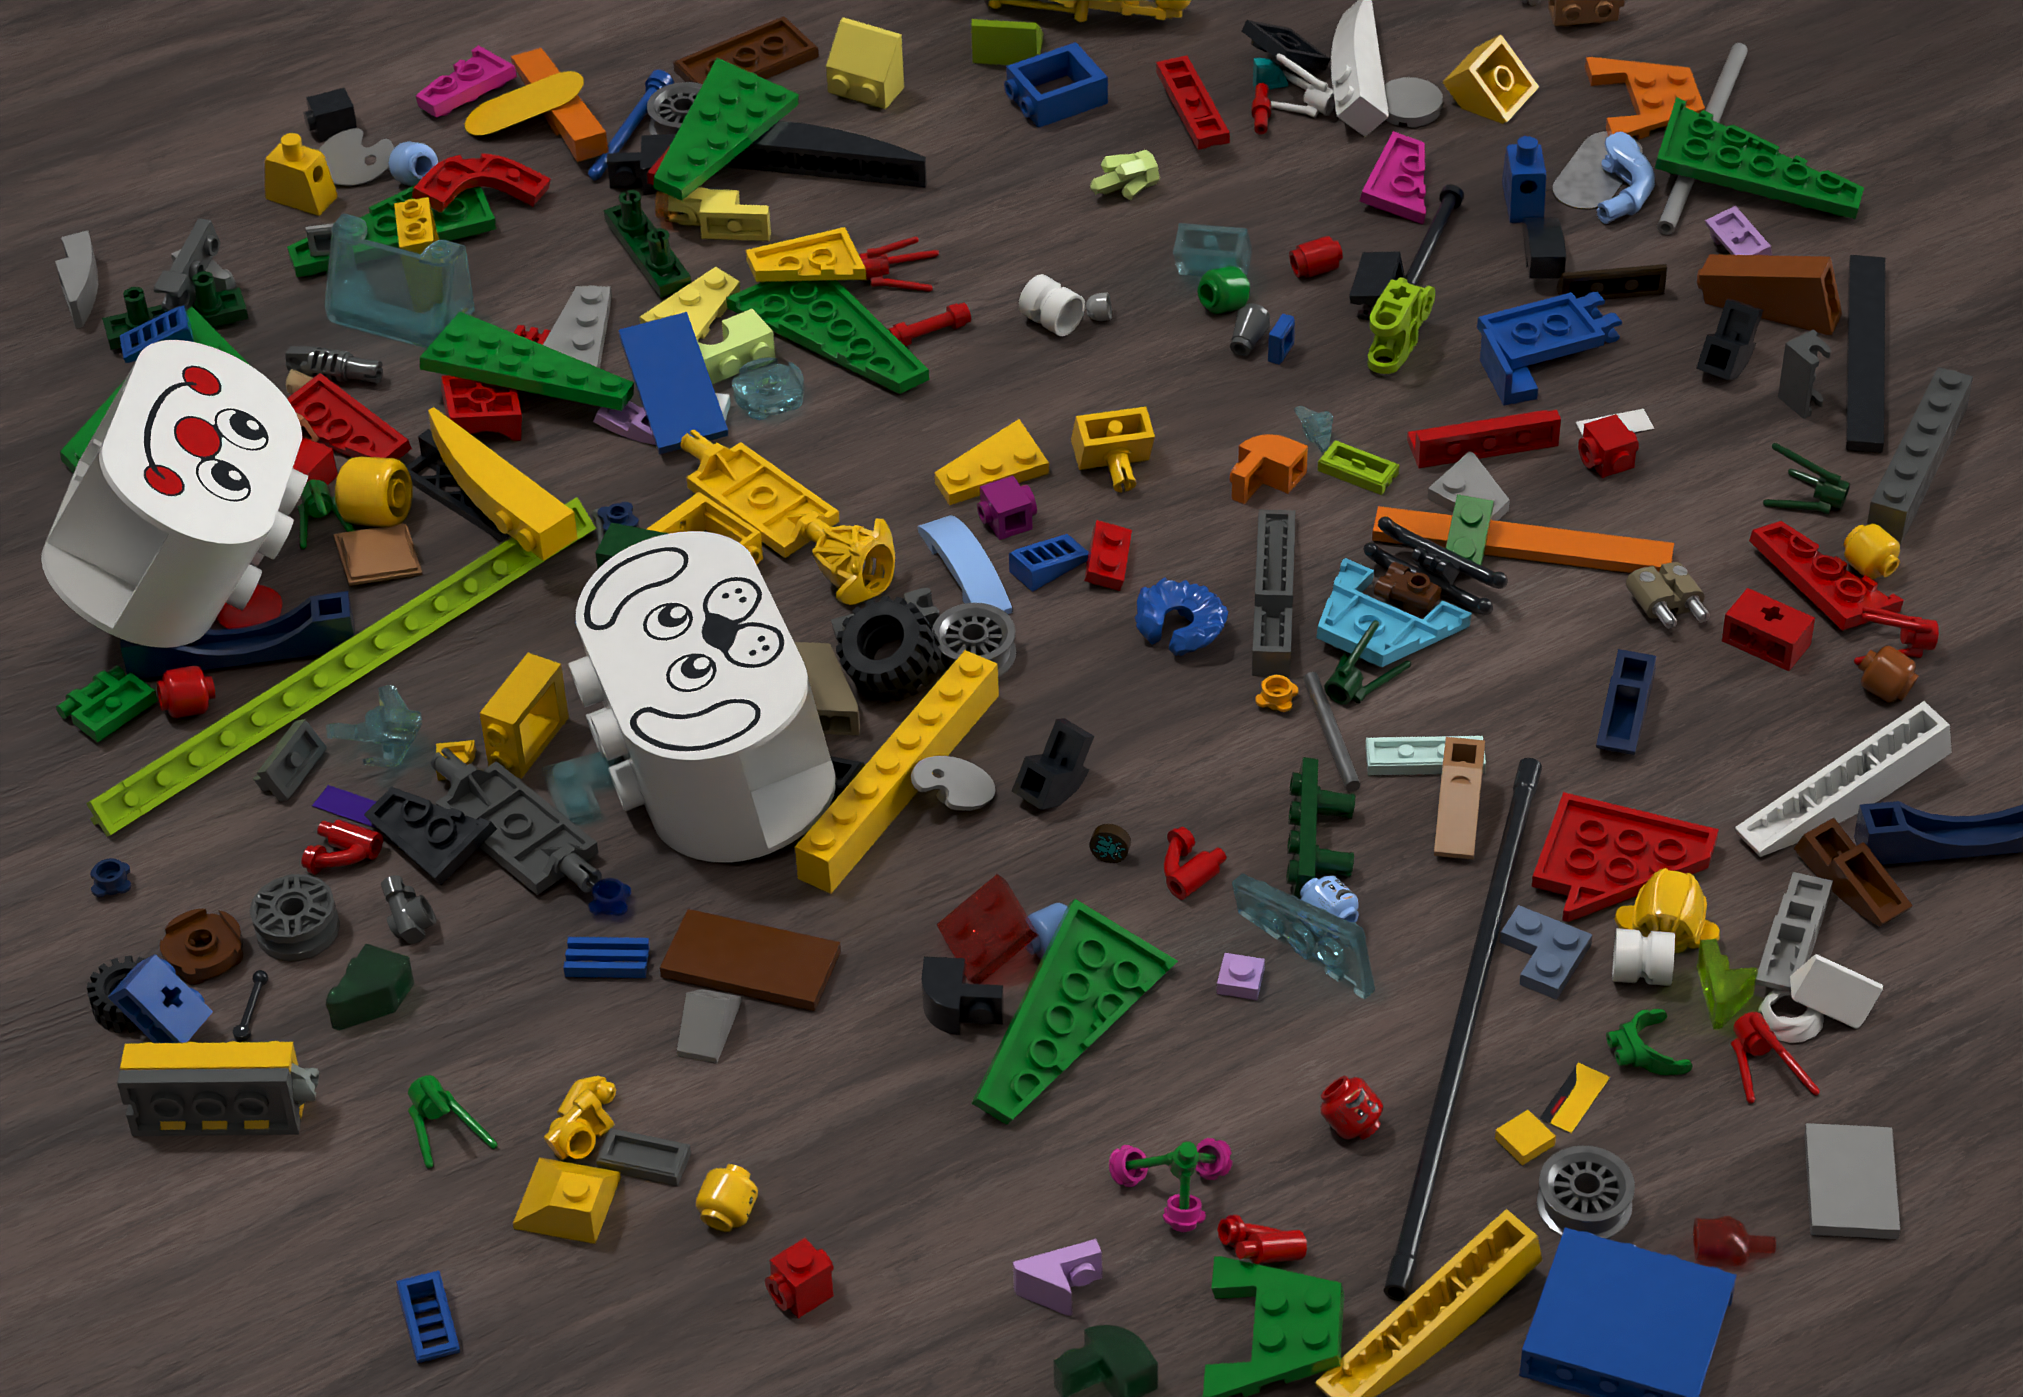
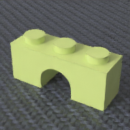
M753 309L722 321L723 342L714 345L698 342L712 384L775 359L773 331Z

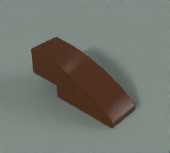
M1835 818L1805 833L1793 848L1818 878L1833 881L1832 892L1861 916L1879 927L1910 910L1913 906L1867 845L1862 842L1856 846Z

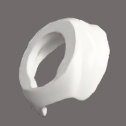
M1775 989L1764 998L1758 1008V1012L1763 1014V1017L1779 1041L1787 1043L1804 1042L1815 1037L1823 1028V1014L1809 1007L1803 1015L1794 1018L1777 1017L1773 1013L1771 1005L1779 998L1791 995V992Z

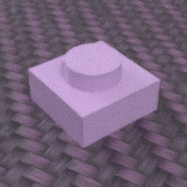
M1224 953L1217 981V994L1257 1000L1265 970V959Z

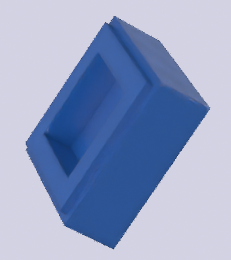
M1282 314L1269 333L1268 362L1280 365L1294 345V316Z

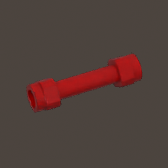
M955 303L947 306L945 313L908 326L905 322H900L888 330L907 347L912 344L913 338L950 325L953 329L965 326V324L971 322V313L966 303Z

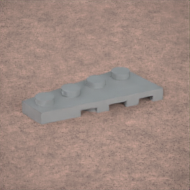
M576 286L543 345L600 368L612 300L611 286Z

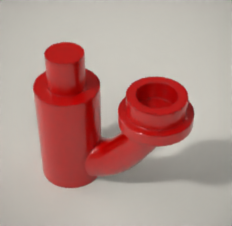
M340 819L334 823L323 820L318 826L317 834L328 838L330 846L342 849V851L327 853L326 848L322 845H309L302 855L301 865L309 873L316 875L322 868L347 866L358 863L365 858L373 860L382 849L383 835Z
M1179 827L1178 829L1173 828L1167 834L1169 846L1163 868L1168 889L1176 898L1184 900L1219 874V865L1225 862L1227 857L1225 852L1217 847L1210 853L1201 851L1180 867V856H1187L1191 853L1192 848L1195 846V839L1187 828Z
M1236 1214L1222 1219L1218 1225V1236L1222 1244L1235 1247L1236 1255L1239 1259L1249 1258L1254 1264L1302 1260L1307 1252V1241L1305 1235L1300 1230L1281 1231L1272 1227L1244 1223L1242 1218Z

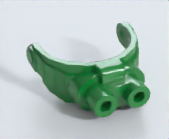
M1663 1009L1641 1010L1634 1015V1019L1631 1022L1620 1024L1619 1030L1606 1033L1609 1048L1616 1047L1617 1049L1615 1050V1059L1618 1066L1632 1064L1634 1067L1641 1066L1649 1072L1660 1075L1686 1074L1692 1069V1063L1689 1059L1674 1061L1673 1058L1662 1055L1644 1044L1638 1036V1033L1647 1026L1666 1020L1667 1013Z

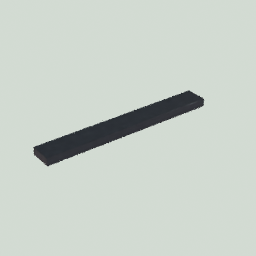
M1850 255L1848 277L1846 450L1882 453L1884 446L1885 257Z

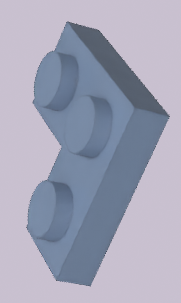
M1518 905L1501 931L1500 943L1532 955L1520 974L1519 985L1557 1000L1589 950L1592 943V934Z

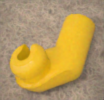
M598 1075L579 1079L571 1086L557 1114L563 1117L574 1106L572 1101L586 1089H589L602 1104H608L615 1097L616 1087L613 1083L607 1082L605 1077Z

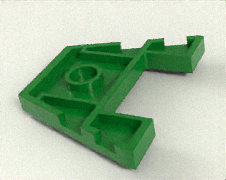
M1222 1256L1214 1257L1212 1291L1215 1299L1256 1297L1252 1358L1250 1362L1205 1364L1203 1397H1229L1241 1392L1244 1397L1259 1393L1260 1386L1284 1379L1287 1384L1340 1366L1344 1290L1341 1282Z

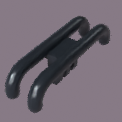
M1384 516L1379 519L1378 527L1380 530L1396 541L1414 549L1411 559L1419 568L1387 553L1372 542L1366 543L1363 548L1364 554L1386 569L1389 568L1392 562H1397L1409 567L1412 573H1423L1429 577L1430 582L1441 587V596L1478 614L1489 615L1492 613L1493 604L1488 598H1479L1454 586L1453 583L1459 572H1462L1486 585L1503 589L1508 584V578L1503 572H1494L1403 528L1389 517Z

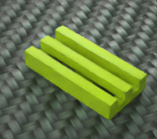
M1335 440L1318 460L1317 471L1383 495L1385 487L1391 485L1392 477L1396 478L1399 475V464Z

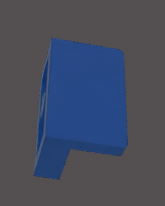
M1490 328L1482 329L1480 362L1503 406L1537 399L1538 387L1527 366L1512 370Z

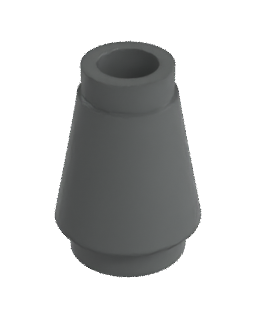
M1249 303L1238 311L1230 349L1233 353L1240 356L1249 355L1250 351L1269 329L1270 314L1263 306Z

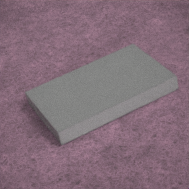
M1806 1123L1804 1137L1810 1235L1899 1239L1900 1220L1892 1127Z

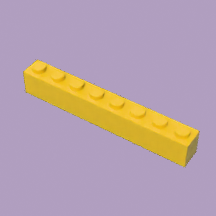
M964 650L795 846L799 880L832 894L918 792L911 781V773L917 763L928 757L948 756L998 698L997 663Z

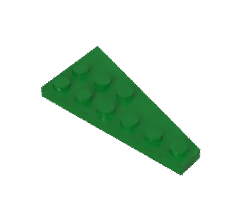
M415 186L369 207V213L358 219L352 215L342 220L343 226L341 227L344 235L345 253L311 257L307 237L287 246L289 259L296 277L315 275L319 272L348 267L352 264L401 253L394 204L413 199L412 193ZM480 186L462 191L442 213L431 208L440 243H447L451 240L496 230L495 218Z
M837 280L760 282L726 298L727 309L737 314L753 309L772 331L899 394L929 381V369Z
M460 311L420 356V370L620 411L624 409L634 395V382Z

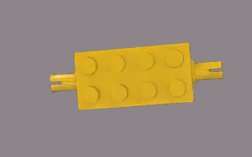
M691 430V435L686 433L682 437L681 448L700 460L697 471L686 477L687 488L695 494L700 492L760 531L762 542L784 558L810 541L817 543L823 534L824 528H830L840 522L837 509L740 442L729 449L719 443L713 444L696 430Z

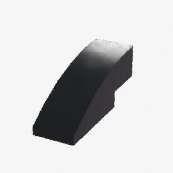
M1523 217L1526 267L1529 270V279H1560L1562 273H1565L1566 250L1559 219L1557 217Z

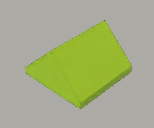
M972 19L973 63L1011 65L1040 55L1044 32L1037 23Z

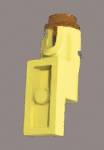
M698 187L682 201L661 191L656 192V218H664L665 222H676L682 225H700L702 239L770 240L769 206L740 205L739 190H722L719 187Z

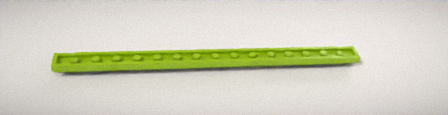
M578 497L565 503L575 514L577 540L596 529ZM513 537L509 538L87 802L88 808L94 815L90 818L94 825L99 823L107 837L114 834L544 561L531 551L527 552Z

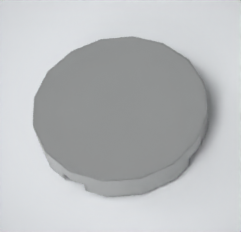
M1410 77L1394 79L1384 84L1389 114L1386 121L1399 126V122L1407 123V127H1419L1427 125L1439 117L1442 109L1443 94L1436 85L1427 80Z

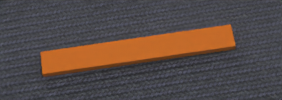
M1378 506L1372 541L1402 544L1379 529V519L1386 516L1403 528L1446 548L1453 515ZM1491 520L1484 555L1632 573L1640 568L1654 566L1659 572L1662 564L1672 563L1674 543Z

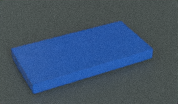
M687 312L618 330L619 338L659 455L682 449L680 446L682 437L686 433L691 435V430L698 431L700 435L709 441L728 436V428Z

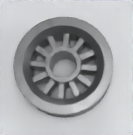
M693 82L674 83L664 86L653 93L647 103V111L651 117L649 123L651 135L675 134L676 136L703 84Z
M985 603L960 604L943 612L933 625V630L940 642V645L937 647L941 651V659L935 662L943 674H945L964 650L997 663L998 677L1006 673L1015 661V625L1011 617L998 607Z
M1573 1146L1558 1151L1544 1163L1539 1176L1540 1189L1537 1195V1208L1542 1220L1552 1231L1562 1236L1566 1227L1577 1231L1590 1232L1595 1236L1609 1239L1624 1229L1632 1213L1635 1182L1631 1170L1622 1159L1602 1148Z

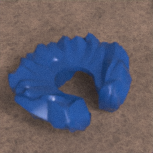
M1163 578L1150 589L1145 586L1141 588L1137 598V615L1134 618L1140 633L1151 644H1155L1161 641L1165 615L1169 611L1176 609L1180 616H1184L1192 622L1187 627L1173 631L1170 640L1169 650L1172 654L1183 656L1199 648H1204L1213 642L1224 628V624L1228 619V610L1226 606L1222 605L1221 599L1216 594L1209 592L1208 588L1204 585H1190L1187 580L1178 583Z

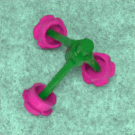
M1214 1138L1202 1140L1197 1147L1192 1142H1184L1174 1152L1149 1158L1138 1148L1122 1145L1120 1149H1115L1111 1153L1109 1170L1111 1177L1117 1184L1133 1187L1146 1177L1148 1167L1169 1166L1171 1173L1176 1178H1179L1180 1194L1173 1195L1167 1200L1163 1219L1174 1230L1189 1232L1196 1228L1197 1223H1202L1205 1220V1212L1201 1210V1200L1194 1195H1190L1191 1176L1195 1169L1202 1178L1207 1180H1216L1220 1175H1227L1233 1163L1230 1159L1232 1151L1225 1141H1215Z

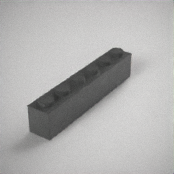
M1937 368L1871 500L1867 525L1876 524L1881 526L1900 545L1967 411L1973 376L1959 373L1955 370Z

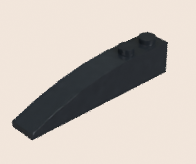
M778 121L729 162V168L924 188L927 185L925 156L864 135L798 122Z

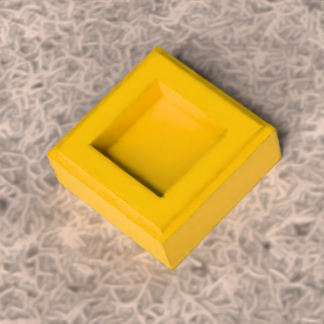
M1526 1110L1495 1130V1140L1522 1166L1555 1146L1556 1136L1529 1110Z

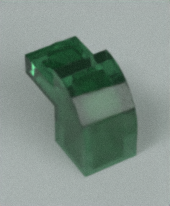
M1098 1325L1084 1329V1346L1079 1349H1070L1059 1358L1053 1360L1054 1387L1061 1397L1071 1396L1101 1381L1112 1397H1142L1158 1389V1362L1145 1343L1135 1333L1119 1326Z

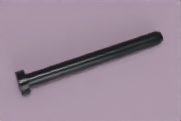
M1449 184L1442 188L1439 195L1441 204L1405 276L1409 284L1417 285L1453 209L1461 206L1465 195L1460 187Z

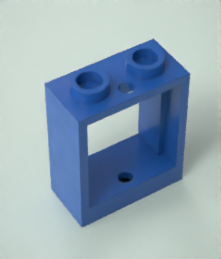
M1076 42L1006 66L1007 80L1004 82V89L1008 98L1013 99L1021 108L1023 115L1029 117L1038 128L1108 104V77ZM1066 75L1074 82L1044 94H1040L1035 86Z

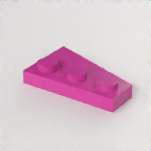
M478 45L471 50L472 57L465 62V60L460 59L453 65V73L439 76L416 95L418 107L435 117L445 116L452 109L464 103L473 102L480 95L492 89L501 88L506 82L516 78L515 66Z
M1393 131L1362 190L1359 202L1423 224L1426 216V206H1424L1426 194L1424 185L1425 143Z

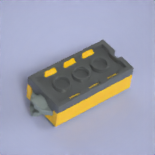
M146 1042L124 1045L117 1085L123 1105L128 1104L126 1117L132 1136L299 1134L304 1103L313 1102L316 1099L315 1088L318 1085L319 1070L298 1066L293 1042Z

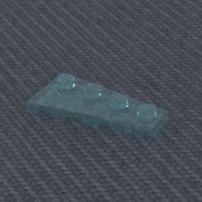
M1243 873L1232 881L1236 905L1240 915L1277 940L1282 936L1286 937L1294 948V952L1307 960L1313 956L1327 965L1325 967L1326 974L1336 981L1344 977L1355 985L1354 993L1364 1000L1375 991L1366 937L1362 927Z

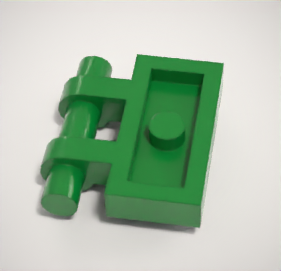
M116 665L109 671L102 670L94 675L93 682L81 690H72L65 696L66 700L56 706V710L63 719L71 715L73 724L96 742H99L157 702V696L153 688L132 673L125 675L123 669Z

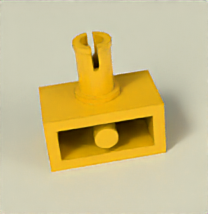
M1147 407L1076 416L1071 436L1079 470L1108 466L1113 481V488L1116 492H1122V483L1124 484L1125 492L1132 490L1136 486V479L1133 476L1130 463L1149 460L1155 439Z

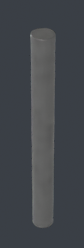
M1309 672L1303 677V681L1343 784L1347 791H1356L1360 788L1361 784L1317 673Z

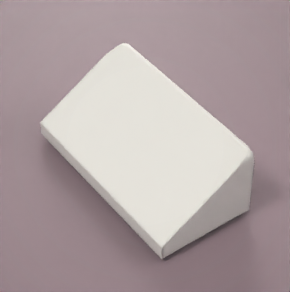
M1817 954L1790 976L1791 996L1794 1001L1855 1029H1858L1864 1023L1883 991L1882 984Z

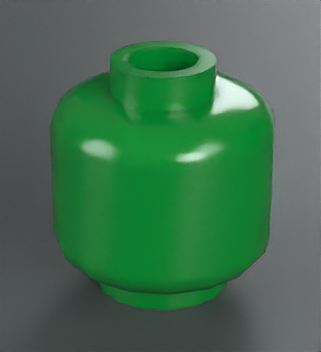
M1236 266L1212 269L1203 274L1197 291L1198 298L1201 304L1214 314L1239 310L1246 305L1249 299L1250 283L1242 270Z

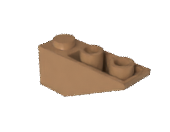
M1446 737L1434 856L1474 860L1485 740Z

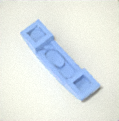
M950 515L917 526L918 533L931 553H938L961 587L964 604L985 603L998 607L1007 614L1012 613V606L995 568L981 544L961 520Z

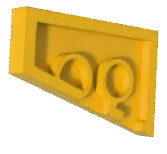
M845 227L746 250V261L756 282L866 279L864 264Z
M1020 419L934 472L935 484L947 503L952 505L980 496V486L1014 476L1018 483L1049 474V462Z

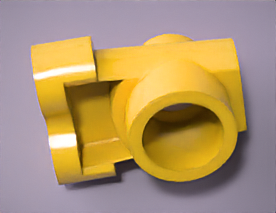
M586 1089L572 1101L574 1106L563 1117L555 1119L550 1125L549 1132L543 1137L553 1153L561 1160L568 1156L575 1159L586 1157L595 1146V1136L601 1138L615 1125L602 1108L599 1099L589 1089Z

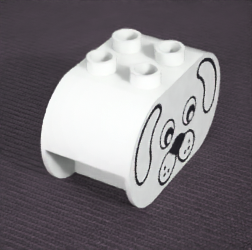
M687 531L665 534L641 541L624 549L605 562L586 583L576 608V626L587 656L568 663V667L584 707L603 702L604 708L585 716L601 757H606L607 761L623 755L625 759L624 762L608 767L624 811L644 804L656 833L668 846L686 856L709 862H737L758 858L777 851L800 838L812 828L830 806L836 789V775L808 680L806 667L750 552L739 542L729 537L711 532Z

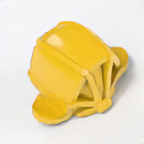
M875 519L873 531L858 525H843L823 529V534L818 539L815 548L812 549L813 556L820 571L839 589L836 592V598L839 602L849 605L857 604L878 596L888 588L894 574L895 551L891 531L884 519ZM873 558H876L875 574L871 575Z
M1666 868L1655 872L1648 882L1643 885L1634 906H1621L1617 909L1614 917L1620 929L1640 930L1643 937H1648L1651 931L1675 933V953H1681L1687 947L1694 949L1707 948L1714 945L1720 938L1718 925L1705 919L1707 901L1695 877L1691 873L1685 874Z

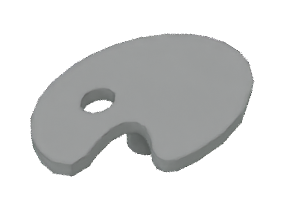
M356 128L330 137L318 151H321L325 156L334 184L356 186L375 180L389 169V157L394 149L392 142L386 138L371 147L365 148L362 146L363 131ZM370 156L376 158V162L373 165L365 164L366 158Z
M933 756L925 758L917 763L911 773L912 784L918 791L926 792L940 789L937 793L938 800L954 810L970 811L980 809L990 803L996 792L992 778L983 769L956 757ZM932 773L939 774L941 778L935 777Z

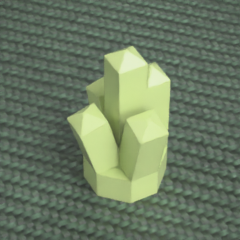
M1147 150L1134 154L1105 156L1101 167L1108 174L1094 178L1090 183V188L1095 194L1103 193L1104 195L1123 188V196L1131 200L1144 188L1158 183L1160 179L1158 165L1153 154Z

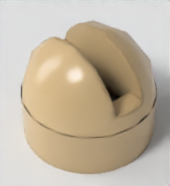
M291 369L286 378V390L292 395L313 378Z

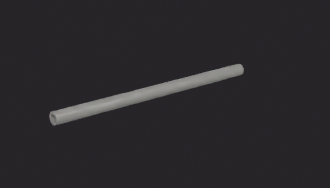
M1735 43L1732 46L1705 110L1713 114V121L1718 123L1748 52L1747 47L1742 43ZM1678 175L1657 225L1660 233L1670 235L1674 232L1695 181L1694 178Z

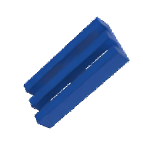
M568 937V949H566V961H564L563 967L565 977L646 978L650 950L649 938ZM576 961H599V962H576ZM616 961H638V962H616Z

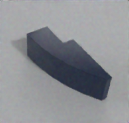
M1618 649L1596 748L1635 755L1650 698L1657 656Z

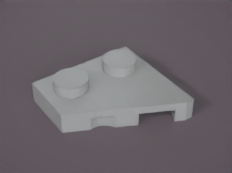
M1471 451L1465 454L1428 488L1427 499L1451 512L1454 511L1457 494L1493 500L1494 507L1491 520L1498 521L1509 511V498Z

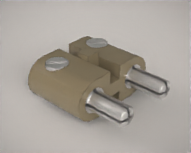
M1679 562L1662 564L1659 572L1654 566L1637 569L1626 580V587L1648 617L1659 618L1667 629L1673 628L1677 624V619L1671 613V609L1676 614L1692 612L1700 623L1706 622L1710 617L1709 612L1702 604L1705 598L1704 593L1687 572V569Z

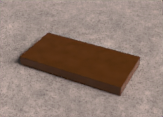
M783 16L673 62L674 72L685 82L703 84L716 58L754 73L761 78L768 79L818 58L819 49Z
M687 909L660 966V974L663 978L815 1011L841 953V944L838 941Z

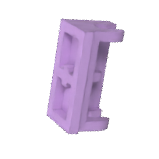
M1736 206L1705 220L1706 226L1710 229L1712 240L1717 245L1722 243L1731 255H1772L1771 245Z

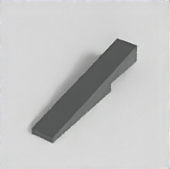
M1259 509L1252 676L1282 675L1290 677L1296 510Z

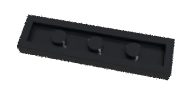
M428 429L420 434L418 440L421 455L406 465L410 472L413 486L502 542L510 535L499 531L495 523L479 508H470L466 505V501L472 500L462 488L461 491L445 492L441 489L443 485H458V483L444 463L432 438L431 430ZM427 466L436 471V475L419 476L417 474Z

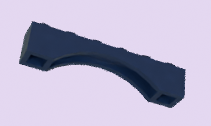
M345 591L310 596L298 607L280 617L261 624L237 629H209L200 639L187 645L167 648L151 647L120 638V648L127 675L132 673L139 679L163 676L167 670L189 666H199L203 671L325 654L355 635V625L349 593Z
M1900 801L1860 804L1854 839L1856 846L1864 842L1881 865L2023 852V804L1999 812L1975 816L1931 814L1914 809Z

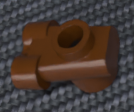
M1392 562L1385 576H1381L1378 579L1374 588V595L1390 602L1392 599L1402 602V610L1418 618H1423L1432 611V607L1439 600L1441 587L1430 582L1427 575L1412 573L1409 567Z

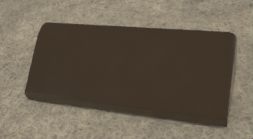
M1667 265L1562 273L1557 283V292L1559 296L1572 293L1576 299L1592 292H1598L1603 299L1662 295L1665 293Z

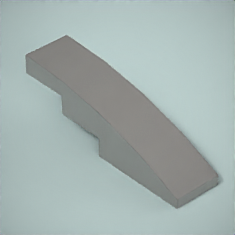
M1796 872L1792 873L1787 893H1784L1778 915H1775L1755 984L1791 992L1790 976L1811 957L1832 892V880Z

